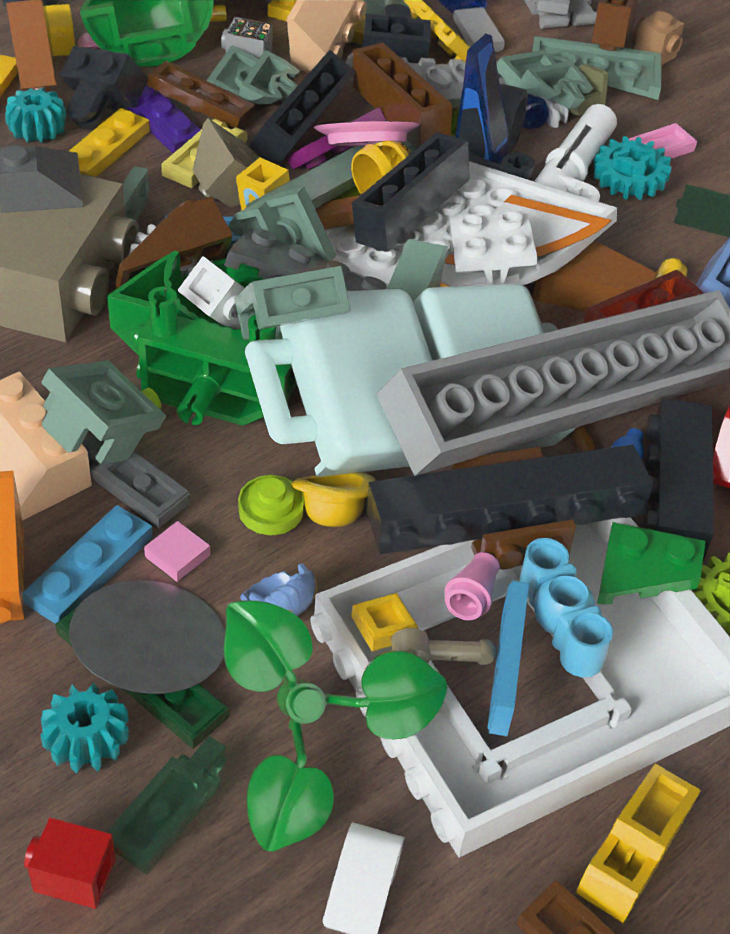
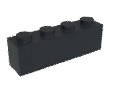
M329 50L270 116L248 147L261 158L280 165L356 72Z
M436 132L352 202L356 243L371 247L377 251L389 252L470 180L468 140Z
M661 398L657 414L649 415L646 427V438L652 439V444H649L647 448L645 468L652 470L650 478L653 481L648 501L651 502V509L647 508L643 528L705 541L704 561L714 535L712 405Z

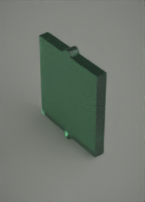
M686 184L682 198L677 199L676 207L678 211L674 223L730 237V195Z

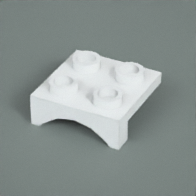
M507 210L497 214H467L462 217L450 218L451 244L456 272L484 270L488 283L493 284L492 271L500 270L501 283H505L509 268L537 265V254L528 211Z

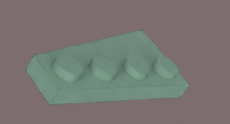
M534 36L532 52L544 50L556 63L571 61L578 69L580 65L589 64L608 72L607 86L658 100L661 90V53L619 47L616 51L600 49L597 44Z

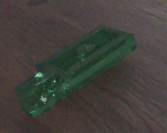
M208 736L190 758L184 754L180 755L177 759L172 756L106 832L113 836L115 853L148 875L215 794V790L221 782L220 778L216 775L227 761L225 758L226 746Z

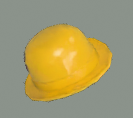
M356 472L324 477L312 475L298 478L291 485L294 489L303 492L306 513L313 522L326 527H343L354 523L361 516L365 505V497H368V483L377 480L365 472Z

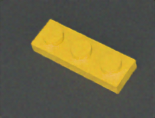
M120 108L69 150L70 152L78 153L80 174L97 177L150 132L149 119Z

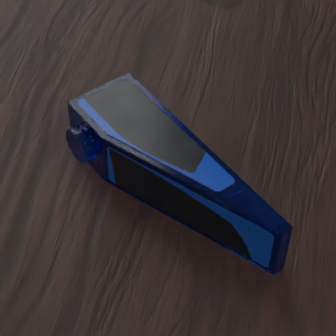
M485 33L467 50L456 137L468 140V151L488 161L502 164V160L508 152L509 138L493 39L491 35Z

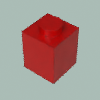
M49 817L42 835H35L31 839L25 854L24 867L28 869L33 892L96 909L116 861L113 836L110 833Z

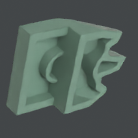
M231 45L207 81L253 104H271L275 101L284 102L298 86L293 80L299 75L300 70L267 50L258 59Z
M544 50L500 57L495 66L496 71L504 78L507 85L526 89L529 94L550 99L568 109L578 108L585 100L582 94L590 93L593 90L585 75L571 61L556 63Z
M304 186L265 197L236 213L228 225L231 232L241 237L249 228L253 230H267L276 236V240L289 246L293 244L304 246L313 252V256L326 262L333 260L337 256Z

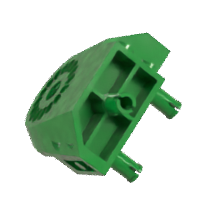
M173 251L159 259L107 296L110 328L139 356L136 376L141 380V391L148 387L153 389L161 403L177 407L178 417L187 424L194 412L196 415L192 420V425L202 423L204 415L242 426L264 417L246 358L245 348L250 342L255 340L276 339L277 327L259 330L256 315H253L248 320L249 340H244L241 329L233 330L230 327H225L208 316L178 291L189 276L188 274L181 278L180 255L178 251ZM226 258L212 262L245 288L253 281L264 280V278L257 276L258 268L240 263L239 269L236 270L224 266ZM275 365L287 402L297 385L292 365Z

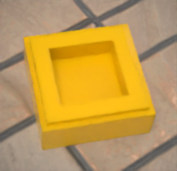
M397 593L352 606L351 617L372 652L392 646L391 637L397 631L405 628L418 629V625Z

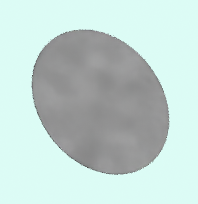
M134 580L103 587L89 595L79 604L70 623L71 645L81 663L103 681L133 692L162 694L193 687L208 678L218 668L224 657L225 630L213 609L194 594L162 582Z

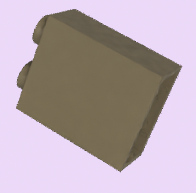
M80 174L83 207L1 213L0 208V326L67 342L84 313L94 316L100 313L108 294L109 273L115 263L120 264L129 255L131 244L135 243L136 235L139 232L138 221L125 217L123 183Z

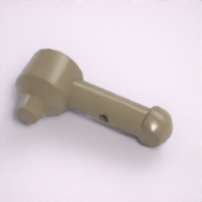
M416 628L399 630L391 637L392 651L409 652L420 657L427 664L430 660L469 661L478 662L480 665H488L496 657V647L488 639H480L479 642L428 640L426 632Z

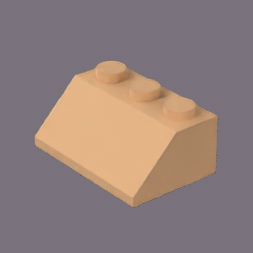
M297 0L287 18L291 65L298 70L309 73L329 50L341 59L345 44L350 43L353 39L357 22L362 21L365 16L366 2L363 0Z
M19 371L0 380V471H14L23 521L91 487L92 483L88 450L81 443L77 451L68 453L42 427V421L48 412L43 407L45 400Z

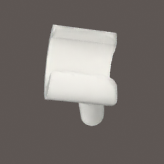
M533 95L548 110L547 124L549 126L557 128L559 120L567 123L568 108L550 99Z

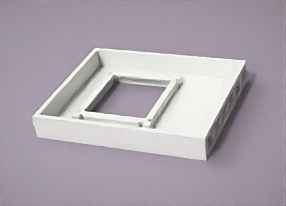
M631 517L576 525L568 560L577 569L575 578L584 582L593 592L595 606L600 608L601 615L611 623L613 629L612 640L603 668L598 674L583 678L599 699L598 702L490 750L447 685L446 696L439 712L420 732L398 740L380 737L387 754L391 758L397 757L403 766L406 783L412 795L417 800L423 799L430 810L431 822L437 836L442 842H449L459 858L730 726V636L691 590L682 592L664 591L658 596L640 599L638 593L615 596L612 604H597L612 522L638 527ZM475 540L437 546L316 594L315 612L311 616L313 632L320 643H327L333 653V661L338 674L343 680H350L356 690L357 698L366 697L362 690L361 679L367 665L376 656L392 651V646L372 652L351 617L352 606L397 593L418 625V629L424 631L455 618L456 616L448 610L445 604V587L449 581L472 561L474 553L471 545ZM523 565L508 570L499 569L495 579L491 602L506 597L509 583L511 584L512 580H520ZM527 597V603L534 611V607L530 605L529 598ZM430 660V662H429L428 664H429L435 671L438 672V670L436 669V667L434 666V664H433L432 661ZM367 707L360 708L366 717ZM483 754L487 758L484 762H482ZM504 760L503 766L500 767L498 763Z

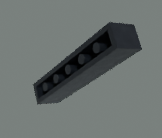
M632 444L372 481L368 483L367 516L379 554L406 552L413 549L479 540L483 538L484 534L572 519L575 525H585L591 522L644 515L653 481L636 448Z

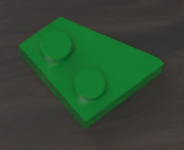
M612 522L597 604H612L615 596L638 593L640 599L658 596L664 591L682 592L697 589L701 579L705 541Z

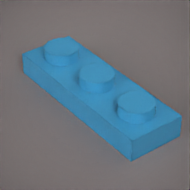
M116 505L22 593L24 604L56 624L78 607L85 598L106 584L153 538L152 526Z

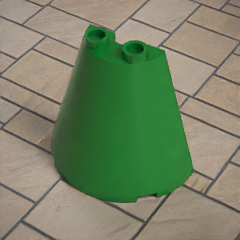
M86 0L79 11L87 32L102 50L129 54L138 66L153 67L159 66L164 61L170 63L176 61L196 46V42L204 30H207L210 23L214 0Z

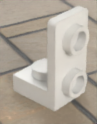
M202 256L178 291L208 316L225 327H230L233 330L241 329L234 298L245 287Z

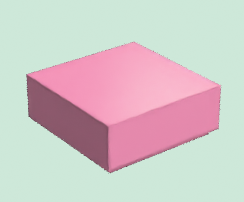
M177 521L144 547L145 557L178 582L210 556V545Z

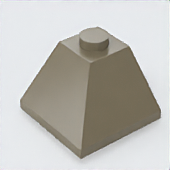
M209 118L203 123L193 166V172L200 182L198 188L206 198L212 196L214 202L218 199L229 207L240 205L236 176L261 157L250 149L248 144Z

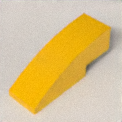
M655 763L618 816L610 834L589 863L575 893L624 923L668 850L701 790Z

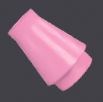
M485 552L477 553L472 561L446 585L445 604L454 616L463 620H475L490 609L495 579L500 568L498 560L493 555Z

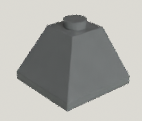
M13 145L0 148L1 213L83 207L77 152L39 146L22 147Z

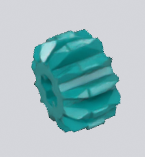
M30 87L29 91L18 90L16 91V96L7 98L5 119L9 131L13 132L15 138H25L27 143L33 140H38L42 143L43 139L54 140L56 134L64 132L66 108L63 106V100L58 98L57 92H46L45 88L33 90Z
M93 682L88 690L79 692V689L72 684L68 697L53 694L51 701L52 709L42 711V733L40 736L43 748H46V751H51L52 760L56 765L59 766L70 761L71 769L77 774L85 763H91V766L99 772L103 757L117 761L120 754L119 746L127 744L129 739V728L127 726L129 719L127 708L124 707V704L118 703L117 695L113 689L100 694L99 687Z

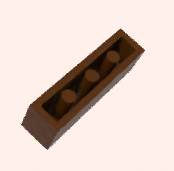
M379 43L353 50V70L356 72L353 75V88L375 109L380 107L385 119L389 122L420 123L417 128L407 133V140L418 148L436 132L451 136L452 104L384 43Z

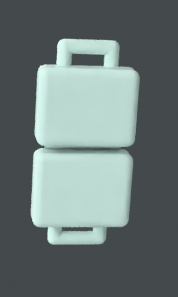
M520 284L431 287L425 289L414 302L408 293L400 289L347 291L350 312L277 326L276 339L252 341L246 346L245 354L270 437L279 444L315 441L321 462L315 467L317 477L410 466L376 396L377 392L401 368L555 331L558 328L552 323H541L529 290ZM275 365H292L307 416L291 417ZM575 428L496 452L538 446H553L569 435Z

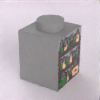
M235 17L230 27L223 31L221 47L226 49L227 52L231 45L259 59L265 50L272 53L273 24Z

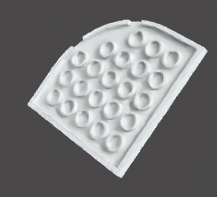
M469 162L470 180L389 252L377 251L371 247L356 243L354 225L326 229L325 231L337 255L333 259L334 261L345 264L349 267L350 272L363 278L366 276L378 278L388 287L408 239L447 246V257L453 252L450 218L462 217L467 214H492L510 195L612 220L599 232L580 242L537 257V265L509 268L505 283H501L500 270L492 271L493 284H489L484 270L458 273L455 270V265L444 264L441 278L442 282L451 287L501 284L525 285L558 271L575 258L617 221V208Z

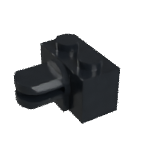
M387 5L382 15H365L362 48L384 43L396 55L406 58L408 63H419L421 58H428L431 20L412 18L411 9L405 5Z
M73 46L60 73V77L75 92L66 112L84 130L96 128L106 108L116 110L118 105L135 108L148 81V77L129 54Z

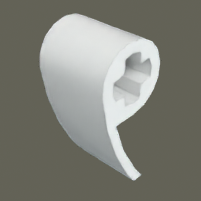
M351 823L323 919V925L326 928L345 934H378L389 888L393 883L401 856L404 837L358 823Z

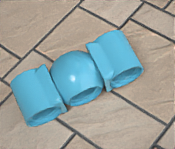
M549 538L536 539L527 546L519 582L529 583L527 597L529 598L530 605L534 607L536 621L546 632L554 635L552 645L560 651L561 665L574 676L592 677L603 668L613 636L611 623L601 615L600 608L595 606L593 592L584 582L575 578L577 569L568 562L569 554L564 545Z

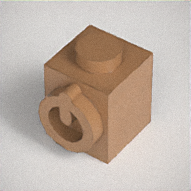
M657 11L649 17L642 15L631 35V41L635 43L634 50L661 53V66L676 57L682 45L683 39L681 35L684 23L674 19L671 14Z

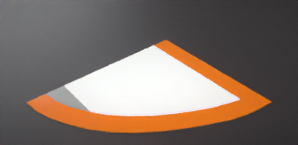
M510 195L492 213L497 214L507 210L528 211L537 257L580 242L599 232L612 221L611 219ZM453 252L446 257L445 264L455 265Z

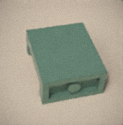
M341 266L253 281L234 298L244 340H249L248 320L253 315H256L258 329L261 330L345 314L351 311Z

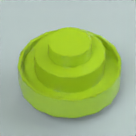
M277 475L259 476L248 481L240 491L238 498L240 519L247 528L258 534L270 536L284 534L294 529L302 520L305 506L303 492L294 489L291 485L293 481L286 477Z

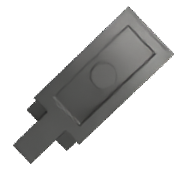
M92 435L82 443L88 450L90 475L94 481L158 529L190 504V493L186 488L136 452H133L127 460L101 465L95 457L101 449L103 442Z

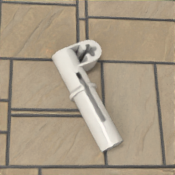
M595 104L590 106L561 146L548 154L545 161L546 166L534 182L599 202V191L594 186L583 181L588 174L587 168L594 160L596 153L599 152L600 146L605 144L617 126L615 113L605 105Z

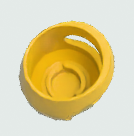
M395 140L381 141L374 145L367 144L352 159V177L358 191L361 194L364 193L410 155L412 151L403 143Z

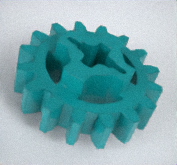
M623 136L621 143L611 139L609 147L601 145L599 153L595 155L594 179H600L599 186L601 188L611 187L609 193L611 195L617 192L623 193V199H628L629 195H635L638 200H642L643 193L654 197L656 190L663 191L666 182H669L672 168L670 166L671 158L664 156V148L654 149V141L644 144L641 137L629 140L627 136Z

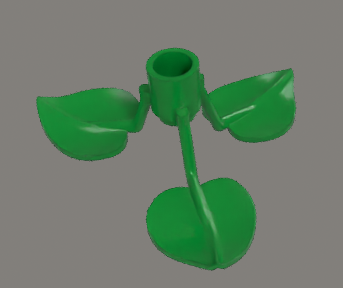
M243 600L230 602L226 607V630L223 647L227 670L238 684L246 689L257 692L273 690L284 679V683L277 694V703L280 710L291 718L289 728L292 730L296 750L295 763L283 755L273 754L258 764L250 778L247 789V813L251 830L260 846L266 851L273 852L304 840L321 829L331 814L334 794L329 778L318 768L305 767L307 754L301 729L302 724H309L319 719L325 710V706L328 704L356 708L367 707L366 724L373 734L384 739H404L420 732L435 718L446 696V679L423 659L414 654L404 651H389L376 656L365 668L361 679V686L366 697L357 698L323 693L317 685L303 678H297L293 672V669L304 665L310 659L313 651L309 630L298 616L287 609L263 601Z

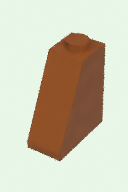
M42 0L6 3L21 89L28 91L30 87L33 90L45 88L46 92H51V87H58L46 5Z
M594 240L558 271L536 280L532 298L543 303L612 317L650 307L656 296V290L653 287L657 273Z

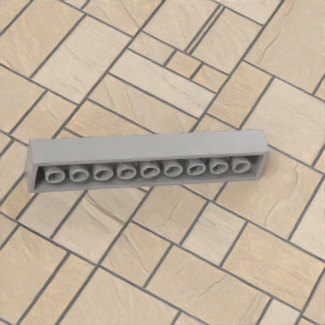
M720 290L449 356L401 368L377 392L376 396L414 476L653 405L659 403L661 398L673 399L728 382L730 380V308Z

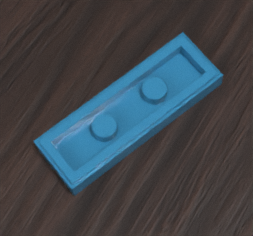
M512 580L511 584L509 583L503 606L487 729H490L489 733L507 736L514 712L529 583Z

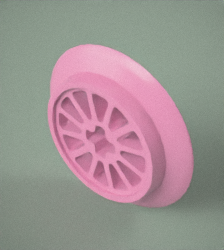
M365 121L315 126L314 128L327 135L329 145L362 146L367 144L374 145L388 140L406 143L407 133L417 128L420 123Z

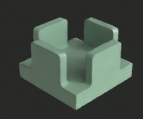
M109 360L48 368L41 382L50 391L43 405L48 412L42 421V427L68 453L79 449L90 430L100 441H105L95 457L101 465L129 459L142 436L146 432L158 430L166 418V415Z

